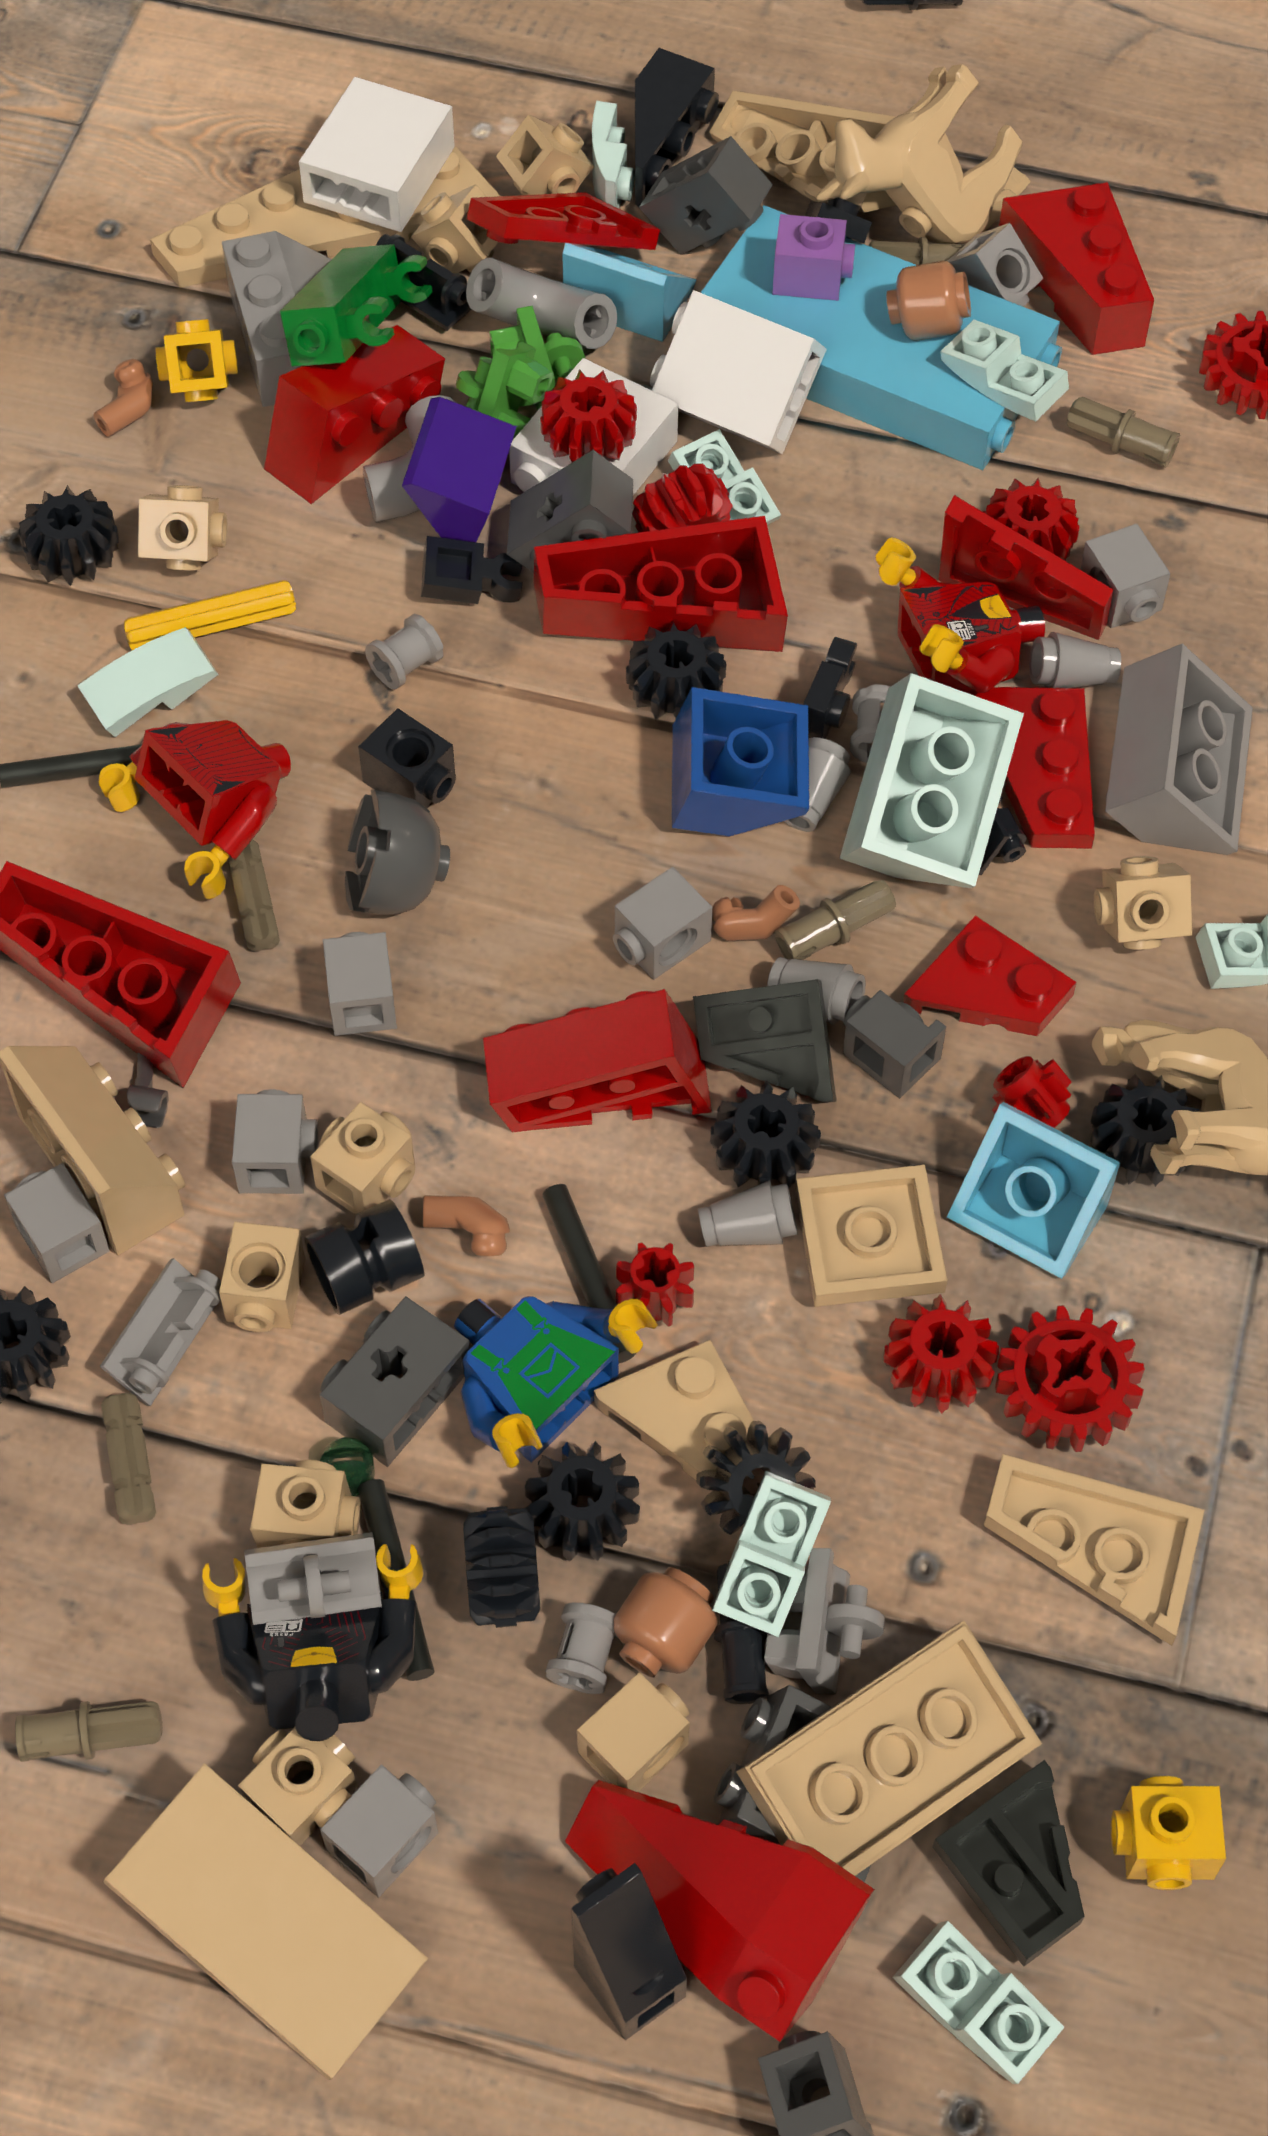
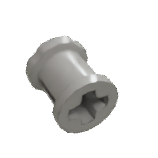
M413 614L404 620V628L383 642L376 639L366 645L365 653L370 667L376 676L387 687L395 690L405 684L406 675L425 662L433 664L442 659L443 644L433 626L421 615Z
M871 685L867 688L859 689L853 696L852 710L858 715L857 730L850 739V752L862 762L867 763L872 747L870 743L874 740L882 710L880 711V703L885 702L888 688L891 686Z
M574 1602L566 1604L561 1616L563 1622L566 1623L557 1657L548 1661L546 1677L567 1689L587 1694L604 1693L607 1676L603 1672L613 1638H617L614 1631V1618L616 1614L591 1604Z

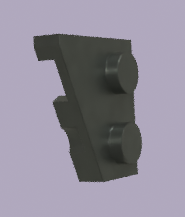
M815 979L693 996L702 1060L762 1081L768 1080L770 1084L790 1089L793 1086L795 1092L822 1102L837 1101L821 980Z
M1045 1760L934 1840L932 1847L1023 1967L1078 1927L1085 1917L1077 1881L1072 1878L1069 1865L1070 1849L1065 1827L1060 1825L1052 1789L1054 1783L1052 1770Z

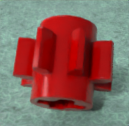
M1031 1056L1019 1058L1005 1067L994 1080L993 1087L997 1093L992 1098L997 1105H995L992 1111L995 1114L999 1105L1005 1102L1055 1128L1065 1119L1070 1111V1105L1066 1100L1072 1095L1067 1089L1072 1082L1054 1059L1042 1065L1039 1060L1034 1061Z
M642 1242L638 1243L637 1255L633 1258L632 1263L627 1261L617 1262L616 1279L622 1285L616 1289V1305L625 1300L639 1299L647 1307L655 1321L663 1320L668 1327L673 1324V1313L678 1305L684 1308L693 1307L694 1289L687 1284L694 1280L693 1262L679 1264L678 1259L673 1254L672 1243H668L664 1248H647Z

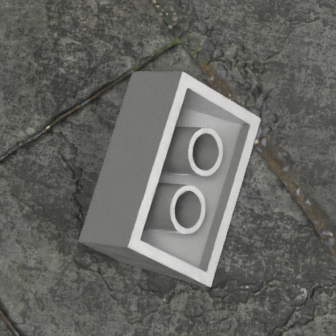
M277 231L222 241L229 292L263 407L275 405L279 376L301 367L291 366L280 310L332 260Z
M1183 643L1124 667L1105 811L1141 842L1229 855L1238 851L1253 707Z

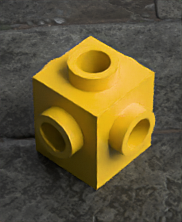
M209 319L175 322L176 333L164 335L165 346L155 348L159 380L169 381L171 393L184 392L185 402L218 399L217 389L229 386L228 375L238 374L234 340L224 341L222 329L210 330ZM201 349L206 352L209 362L205 369L198 371L189 366L187 357L191 350Z
M1172 1776L1150 1777L1140 1781L1139 1786H1131L1121 1810H1113L1111 1816L1112 1849L1114 1855H1125L1126 1879H1147L1148 1887L1158 1890L1186 1888L1192 1885V1880H1214L1226 1860L1220 1786H1184L1182 1779Z

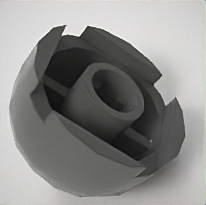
M371 790V795L365 794L361 799L354 818L348 845V851L356 853L355 870L357 874L351 871L345 872L346 901L349 909L373 914H401L415 909L430 894L435 881L443 882L445 880L450 864V848L448 845L441 844L440 829L430 811L416 800L399 794Z

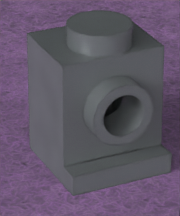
M881 990L872 998L864 995L858 999L844 1018L843 1024L846 1026L843 1054L899 1099L941 1059L946 1026L936 1019L928 1027L924 1024L917 1011L904 1002L897 1003Z
M817 2031L796 2033L782 2040L778 2045L779 2050L758 2058L779 2136H874L871 2124L866 2120L846 2050L828 2031L824 2033ZM828 2086L830 2095L811 2102V2097L817 2089Z

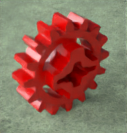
M1257 311L1254 321H1248L1244 315L1237 313L1235 314L1232 326L1220 321L1217 323L1215 334L1207 335L1199 366V374L1206 375L1203 386L1205 391L1219 390L1217 404L1221 406L1230 401L1237 403L1236 414L1243 415L1248 408L1256 409L1259 419H1265L1268 411V321L1263 311Z
M1064 1305L1057 1306L1054 1321L1048 1322L1043 1315L1036 1311L1031 1314L1028 1325L1029 1332L1015 1326L1011 1330L1008 1341L1010 1348H1001L997 1368L1003 1372L998 1373L995 1390L996 1393L1010 1395L1006 1399L1004 1415L1008 1418L1022 1414L1025 1417L1021 1434L1027 1438L1038 1429L1046 1432V1448L1052 1450L1058 1444L1060 1437L1069 1438L1075 1452H1082L1086 1436L1092 1435L1101 1446L1108 1444L1113 1431L1112 1426L1125 1431L1133 1415L1130 1409H1138L1144 1389L1136 1384L1141 1382L1145 1370L1144 1363L1129 1361L1132 1358L1136 1343L1133 1339L1116 1342L1113 1339L1118 1324L1113 1319L1105 1323L1101 1328L1093 1325V1310L1085 1308L1079 1320H1072ZM1103 1361L1108 1367L1112 1378L1102 1372L1101 1364ZM1025 1367L1030 1370L1028 1378L1038 1385L1039 1392L1036 1395L1028 1384ZM1083 1368L1081 1377L1077 1376L1076 1374ZM1058 1379L1062 1380V1384L1056 1388ZM1111 1380H1113V1388L1110 1387Z

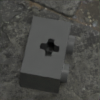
M730 136L661 172L639 208L660 229L664 237L681 255L700 245L704 248L714 245L726 232L734 228L743 231L750 227L763 213L764 209L761 203L773 184L733 137Z
M590 451L511 500L507 555L534 573L535 546L631 534L634 479L596 451Z
M407 1296L402 1299L391 1313L387 1310L383 1311L373 1320L364 1335V1344L349 1361L342 1359L330 1369L321 1384V1393L319 1394L325 1423L386 1467L393 1462L465 1377L463 1358L467 1351L470 1350L467 1338ZM403 1374V1377L399 1379L398 1376Z

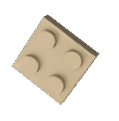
M925 1165L796 1178L795 1194L814 1307L945 1293L947 1276Z

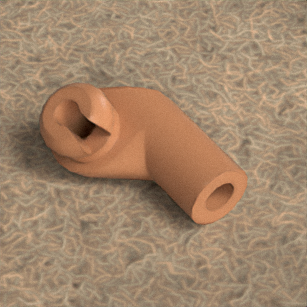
M129 359L116 367L114 376L120 383L117 399L93 414L99 429L107 437L112 436L141 418L150 409L153 380L150 373H145L144 366L139 360Z
M777 885L753 909H743V904L738 898L733 897L731 900L728 897L721 898L712 906V920L715 922L713 929L721 938L727 941L767 939L799 908V898L792 889L784 885Z
M424 1195V1228L465 1229L473 1233L472 1250L476 1255L499 1256L506 1251L505 1233L510 1232L507 1218L478 1197Z

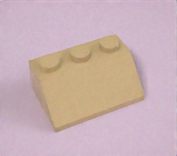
M7 1046L0 1050V1063L19 1118L53 1166L56 1167L61 1163L64 1164L100 1220L105 1238L118 1256L185 1215L179 1195V1190L185 1187L181 1173L166 1153L157 1158L147 1145L151 1141V1136L143 1120L132 1107L124 1112L113 1098L118 1095L117 1089L111 1077L99 1062L89 1066L75 1046Z

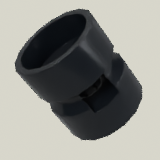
M391 1199L357 1213L354 1226L350 1228L337 1222L304 1238L316 1276L328 1301L338 1315L372 1301L375 1288L379 1286L392 1292L425 1276L422 1260L412 1234L401 1212Z

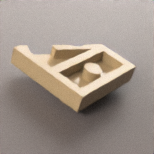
M711 1340L594 1390V1402L599 1411L606 1416L613 1413L641 1433L642 1442L660 1455L676 1459L681 1464L683 1471L695 1480L697 1473L717 1468L703 1454L705 1448L709 1445L714 1446L723 1453L730 1448L724 1439L723 1433L728 1427L736 1429L743 1440L746 1441L748 1428L751 1422L754 1421Z

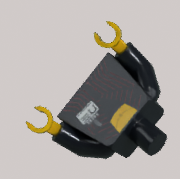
M383 1544L379 1548L376 1555V1564L382 1581L389 1589L388 1599H382V1592H380L382 1607L327 1614L325 1617L311 1619V1617L257 1625H253L251 1604H247V1613H240L239 1603L245 1596L246 1587L245 1569L242 1563L237 1558H233L235 1582L226 1587L217 1586L211 1581L209 1563H206L202 1570L203 1595L212 1607L218 1609L219 1617L212 1621L221 1672L226 1682L250 1704L264 1705L270 1727L277 1730L296 1727L297 1733L310 1741L329 1739L336 1733L339 1724L364 1722L372 1717L378 1694L388 1691L405 1673L413 1661L416 1601L409 1600V1593L420 1584L423 1577L422 1563L413 1544L410 1545L411 1559L409 1564L404 1569L398 1571L390 1570L391 1556L387 1544Z

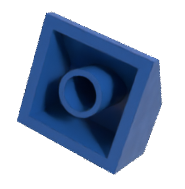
M692 687L673 724L672 828L733 836L806 815L809 810L808 705Z

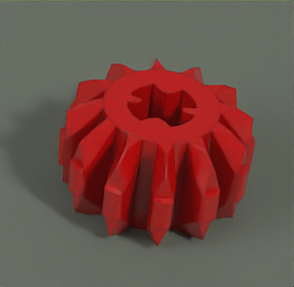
M579 369L575 380L571 381L558 377L554 390L545 392L542 401V416L540 417L541 434L544 436V441L550 443L554 457L569 455V459L573 463L594 450L602 457L605 456L619 461L624 447L632 446L636 435L637 405L634 403V396L627 394L623 380L608 382L604 370L594 378L586 377Z
M698 463L690 467L680 465L674 472L669 474L663 473L656 482L648 483L645 486V492L637 495L633 501L634 510L632 511V516L637 523L635 527L639 533L728 521L731 518L730 511L733 505L728 498L729 492L722 479L717 478L713 469L706 468L703 463Z
M1039 477L1031 486H1025L1014 478L1008 490L996 488L994 495L990 498V504L987 505L986 511H983L1065 561L1070 556L1074 543L1078 540L1080 525H1078L1079 518L1076 517L1075 500L1063 498L1060 485L1049 489L1043 488Z
M941 1294L933 1300L931 1311L914 1300L907 1307L906 1319L895 1318L892 1321L888 1337L892 1342L885 1345L883 1361L886 1366L894 1368L890 1379L893 1389L913 1386L910 1401L914 1407L923 1403L927 1396L935 1398V1405L941 1414L949 1409L951 1396L969 1407L975 1401L976 1388L987 1389L991 1385L995 1373L991 1365L997 1362L999 1346L996 1341L988 1339L991 1332L989 1318L969 1321L972 1308L968 1300L959 1305L956 1311L947 1309V1304ZM939 1350V1353L936 1356L933 1355L930 1351ZM944 1352H947L952 1357L943 1358Z

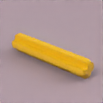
M281 580L129 617L124 621V630L128 645L131 650H134L156 638L185 627L196 638L289 615L296 611V602L289 582Z

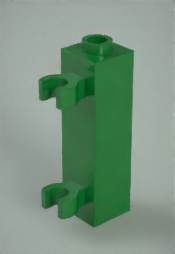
M394 244L343 248L280 310L291 366L345 363L363 343L369 346L386 344L393 337L394 330L393 328H377L402 300L410 303L422 302L433 292L431 285L416 286L410 281L408 276L410 271H421L427 265L426 257L411 255L398 265Z

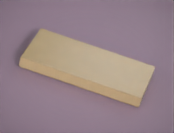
M962 1621L736 1771L781 1845L789 1839L811 1846L856 1876L1042 1743L965 1621Z
M205 1763L103 1881L328 2080H331L428 1959Z

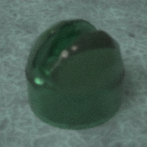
M342 1437L333 1440L321 1455L320 1461L333 1465L338 1471L345 1472L351 1496L359 1495V1485L375 1477L373 1455L370 1449L356 1438ZM337 1458H363V1462L357 1460H343L331 1463L334 1459Z

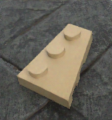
M1002 1454L984 1526L1171 1646L1173 1645L1177 1636L1205 1510Z

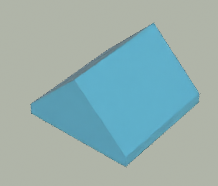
M565 242L562 253L563 283L605 294L613 301L616 307V327L661 342L664 341L670 331L678 308L683 302H687L696 282L694 278L599 247Z
M1002 1102L994 1115L947 1218L1062 1279L1108 1206L1120 1162Z

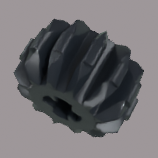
M67 485L63 494L55 497L44 491L42 504H26L25 520L19 522L20 529L18 534L25 560L30 564L32 570H40L47 582L53 581L61 575L70 586L75 577L85 575L94 581L97 571L96 567H112L113 551L118 549L119 543L118 529L114 525L115 521L112 510L108 507L107 501H97L91 489L75 496Z
M672 620L667 628V632L663 633L649 626L648 632L645 635V641H633L629 665L626 666V683L629 684V689L633 690V699L636 701L637 708L651 706V713H653L655 721L665 713H673L674 717L677 718L692 687L723 692V679L726 678L727 665L724 655L719 653V645L716 642L715 636L701 638V632L697 624L687 631H681Z
M1136 1073L1131 1079H1128L1126 1088L1112 1083L1110 1088L1105 1091L1103 1102H1099L1098 1106H1095L1090 1120L1094 1129L1090 1140L1092 1148L1120 1162L1119 1167L1126 1169L1125 1175L1128 1185L1138 1178L1139 1173L1146 1174L1155 1187L1159 1182L1163 1181L1165 1174H1160L1150 1156L1153 1145H1166L1172 1137H1177L1175 1124L1171 1117L1175 1110L1199 1112L1197 1108L1185 1106L1188 1098L1185 1088L1171 1093L1165 1091V1082L1162 1075L1153 1082L1152 1086H1145ZM1186 1166L1180 1167L1174 1175L1179 1177L1180 1173L1186 1169Z
M768 1080L761 1086L760 1094L756 1095L741 1085L739 1090L736 1091L735 1102L722 1100L721 1105L717 1108L718 1122H715L714 1126L711 1127L710 1143L713 1145V1148L717 1149L716 1164L719 1167V1171L734 1169L733 1180L736 1182L737 1187H740L751 1178L758 1180V1185L769 1180L771 1183V1180L777 1179L782 1184L787 1183L790 1190L792 1184L796 1181V1172L809 1174L814 1165L815 1154L813 1152L816 1151V1148L820 1147L821 1131L817 1125H814L815 1111L812 1108V1103L796 1105L797 1094L793 1086L779 1096L773 1094V1088Z
M26 1286L22 1288L13 1300H8L5 1291L0 1289V1404L12 1389H16L19 1397L26 1402H29L32 1390L30 1386L37 1382L53 1389L56 1379L52 1369L68 1367L70 1358L67 1348L64 1346L69 1342L71 1337L66 1321L58 1318L59 1312L56 1304L48 1297L36 1302L33 1292ZM14 1341H19V1344L12 1348L6 1347V1345Z
M761 1421L751 1422L746 1441L743 1440L742 1436L733 1427L726 1428L723 1432L724 1439L730 1448L723 1453L714 1446H707L703 1454L717 1468L715 1470H704L696 1475V1482L701 1488L712 1490L701 1502L703 1509L708 1515L722 1513L719 1526L729 1535H732L742 1527L750 1511L756 1493L751 1494L743 1486V1481L746 1476H749L751 1479L755 1478L751 1472L755 1468H761L764 1472L768 1471L810 1489L816 1487V1480L810 1474L800 1472L811 1459L809 1453L803 1447L790 1449L793 1436L782 1427L774 1431L768 1438L766 1426Z
M595 1441L587 1449L586 1456H577L575 1448L569 1442H566L562 1446L561 1463L542 1455L538 1461V1473L541 1477L528 1478L525 1484V1496L532 1501L526 1509L533 1517L534 1526L541 1527L538 1532L539 1543L544 1549L563 1540V1557L567 1558L568 1561H571L577 1555L579 1546H588L589 1554L598 1561L603 1556L604 1539L614 1545L623 1546L627 1541V1529L624 1525L636 1524L639 1521L640 1506L633 1501L639 1495V1481L635 1476L624 1475L626 1461L621 1456V1453L602 1462L601 1446ZM579 1495L593 1498V1500L591 1498L587 1499V1507L572 1505V1502L575 1505L578 1503L577 1496Z
M508 1506L487 1507V1511L469 1513L463 1524L471 1618L478 1626L496 1625V1628L517 1626V1623L534 1621L540 1611V1596L533 1517L526 1508L508 1509Z

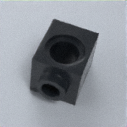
M399 708L358 746L362 781L374 790L399 794L414 799L425 808H428L432 803L437 804L443 801L455 784L453 744Z

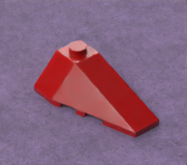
M598 1780L591 1787L565 1842L597 1875L611 1868L618 1875L636 1863L645 1878L679 1960L717 1999L781 2042L814 2001L875 1889L811 1846L789 1839L783 1845L746 1834L747 1826L725 1819L719 1825L683 1814L677 1804Z

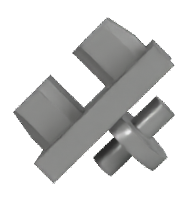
M372 1532L244 1550L253 1625L306 1617L313 1619L325 1617L327 1614L382 1607Z
M812 1548L809 1564H805L804 1576L789 1612H802L800 1630L782 1629L779 1637L767 1634L764 1656L765 1663L774 1674L804 1679L815 1694H836L840 1657L849 1659L859 1658L862 1640L880 1637L884 1633L885 1617L881 1612L866 1606L868 1589L861 1585H849L850 1574L833 1564L834 1552L831 1548Z

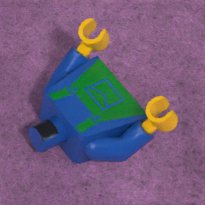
M527 1296L522 1298L502 1318L481 1299H475L469 1303L457 1317L454 1329L473 1345L463 1358L465 1382L461 1389V1396L472 1435L499 1451L509 1468L519 1464L515 1454L517 1449L532 1463L594 1401V1390L614 1382L619 1377V1348L613 1343L621 1342L631 1354L638 1353L642 1349L643 1342L636 1334V1331L645 1327L655 1329L658 1326L647 1307L639 1299L625 1300L614 1309H603L556 1301L544 1303L534 1296Z

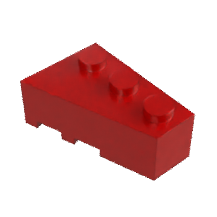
M1108 182L1003 198L999 226L1008 223L1012 225L1044 278L1034 289L1040 286L1055 303L1053 311L1092 355L1145 347L1154 297Z
M399 325L391 327L394 330V335L386 344L369 346L363 343L345 363L301 366L279 376L264 470L310 504H313L407 428L405 423L406 413L412 405L423 398L440 395L441 378L446 358Z
M665 989L655 992H636L626 997L625 1000L596 1008H576L559 1018L536 1024H517L509 1027L503 1033L483 1038L489 1102L511 1132L592 1125V1113L631 1110L632 1121L652 1119L653 1107L691 1104L692 1115L712 1113L706 1065L700 1056L699 1041Z

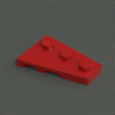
M586 192L473 197L470 200L467 220L487 229L486 235L488 238L506 244H517L519 240L656 250L660 232L659 228Z
M955 495L945 511L939 581L950 584L991 582L996 584L1009 607L1018 609L1037 605L1040 607L1045 621L1096 640L1100 639L1108 623L1114 589Z
M993 687L986 693L968 692V694L1024 713L1005 779V792L1031 848L1092 849L1095 829L1084 688Z

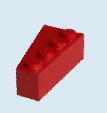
M765 516L534 547L533 585L543 634L645 641V635L648 632L649 626L664 633L667 632V628L673 620L681 631H687L697 624L701 632V638L715 636L719 647L782 652L788 613Z
M6 861L0 871V950L134 1052L145 1056L153 1063L155 1068L184 1088L241 984L230 952L9 861Z

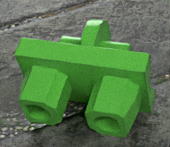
M533 306L517 308V326L489 331L492 359L496 349H516L519 342L535 347L536 352L533 360L554 374L549 388L550 391L554 388L555 380L558 377L566 378L581 359L585 358L581 343L570 337H562L560 333L556 332L548 335L547 342L544 344ZM521 398L519 407L534 404ZM542 401L534 403L537 411L541 408Z
M524 342L517 343L516 349H496L493 359L480 357L476 371H461L458 373L456 388L469 396L466 407L517 426L513 439L530 421V418L518 413L521 398L533 404L543 401L545 392L549 391L554 375L553 372L533 360L536 348Z

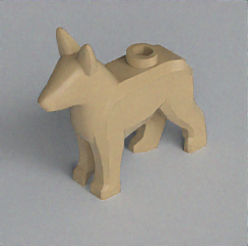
M960 64L952 65L948 72L945 66L934 68L928 76L930 85L924 96L908 111L887 122L874 138H871L864 128L851 119L837 122L835 125V177L817 194L816 200L822 202L838 197L845 200L859 193L885 190L902 212L899 216L902 227L915 237H926L931 243L967 244L974 236L985 232L1000 219L1003 198L1018 196L1031 182L1025 174L1019 172L1014 167L1022 147V140L1011 126L1003 125L998 132L996 145L988 158L962 173L961 165L945 132L979 82L967 66Z
M1151 1020L1131 1022L1124 1029L1099 1027L1092 1040V1048L1101 1065L1117 1066L1121 1062L1134 1064L1156 1078L1162 1075L1167 1085L1178 1090L1185 1088L1186 1093L1202 1100L1201 1112L1175 1110L1171 1117L1175 1124L1177 1137H1172L1166 1145H1153L1150 1156L1160 1174H1176L1180 1167L1194 1165L1252 1175H1268V1058L1252 1038L1230 1028L1207 1027L1195 1031Z

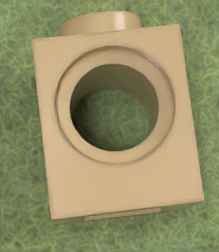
M234 1222L219 1291L226 1322L235 1323L238 1327L253 1332H267L273 1327L292 1329L305 1264L300 1229ZM267 1275L276 1278L265 1287L255 1288L248 1286L251 1280L259 1276Z
M639 1672L577 1729L578 1753L606 1782L639 1792L688 1746L690 1722L686 1719L689 1715L688 1708L681 1698L666 1684L659 1683L654 1687Z

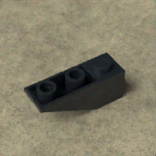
M662 48L657 49L635 79V206L638 207L661 172L671 168L679 156L685 157L688 154L696 132L703 122L708 124L713 119L719 102V94L714 92V67Z
M636 1863L618 1875L611 1868L593 1877L577 1892L576 1898L579 1903L571 1908L574 1968L625 2041L684 1999L687 1986V1977L645 1878Z

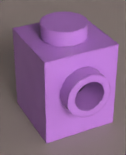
M780 214L774 259L772 295L839 301L841 278L852 279L855 244L845 243L847 220Z

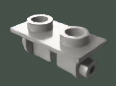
M174 1258L170 1259L100 1367L128 1391L135 1394L146 1406H151L161 1389L167 1384L173 1370L211 1311L221 1300L218 1292L221 1280L206 1270H200L195 1277Z

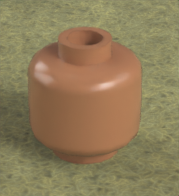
M937 261L903 268L898 274L896 289L889 290L886 294L891 324L901 323L904 333L914 341L956 334L961 329L963 318L971 317V301L965 272L956 273L955 268L948 261Z
M668 1567L665 1573L647 1572L642 1575L614 1618V1631L619 1640L624 1644L619 1653L621 1658L639 1672L652 1678L656 1676L660 1669L676 1674L686 1672L717 1626V1616L710 1605L714 1599L713 1594L699 1581L673 1567Z

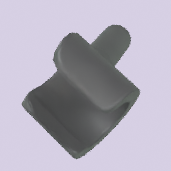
M138 1053L137 1079L135 1080V1085H131L127 1091V1101L129 1106L141 1117L145 1126L160 1128L163 1125L168 1109V1091L152 1088L153 1063Z

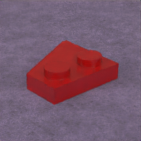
M975 915L905 992L903 1002L910 1005L918 1014L922 1013V1008L925 1006L960 1013L959 1022L980 1026L996 1024L1004 1027L1007 1031L1038 1036L1072 998L1077 982Z

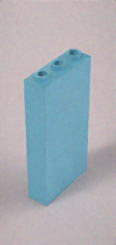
M763 205L764 210L761 216L745 230L701 293L814 338L827 349L806 399L980 470H984L995 451L1003 453L1011 441L1016 424L1015 420L1019 414L1001 406L965 382L941 361L940 351L973 320H977L1018 335L1020 337L1021 354L1057 367L1062 354V347L1056 345L1060 321L968 285L971 317L963 318L961 329L956 334L919 341L911 340L904 333L901 323L891 324L886 294L887 291L896 289V280L899 272L905 267L915 266L916 264L845 237L846 244H855L852 279L841 278L839 301L772 295L780 214L786 213Z

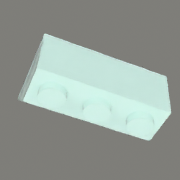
M910 673L889 687L840 859L895 878L964 888L975 887L1024 713Z

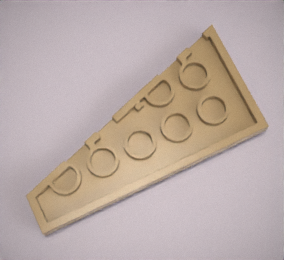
M455 146L402 232L305 203L303 201L299 169L150 239L153 256L181 288L227 278L222 241L277 231L316 252L325 251L327 257L330 258L335 257L343 248L376 246L380 237L385 234L390 236L398 234L405 239V242H409L412 233L425 220L421 216L423 208L433 198L443 192L450 197L476 184L486 197L500 195Z

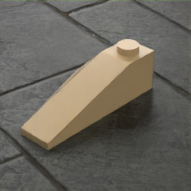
M732 91L709 133L717 142L732 136L759 168L811 200L820 202L816 200L817 194L835 177L836 123L841 120L851 119L864 128L871 138H874L887 122L896 116ZM885 190L859 193L849 199H845L860 206L859 212H869L896 206Z

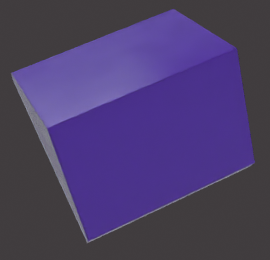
M436 397L430 399L402 487L441 538L477 542L490 514L517 426L448 399Z

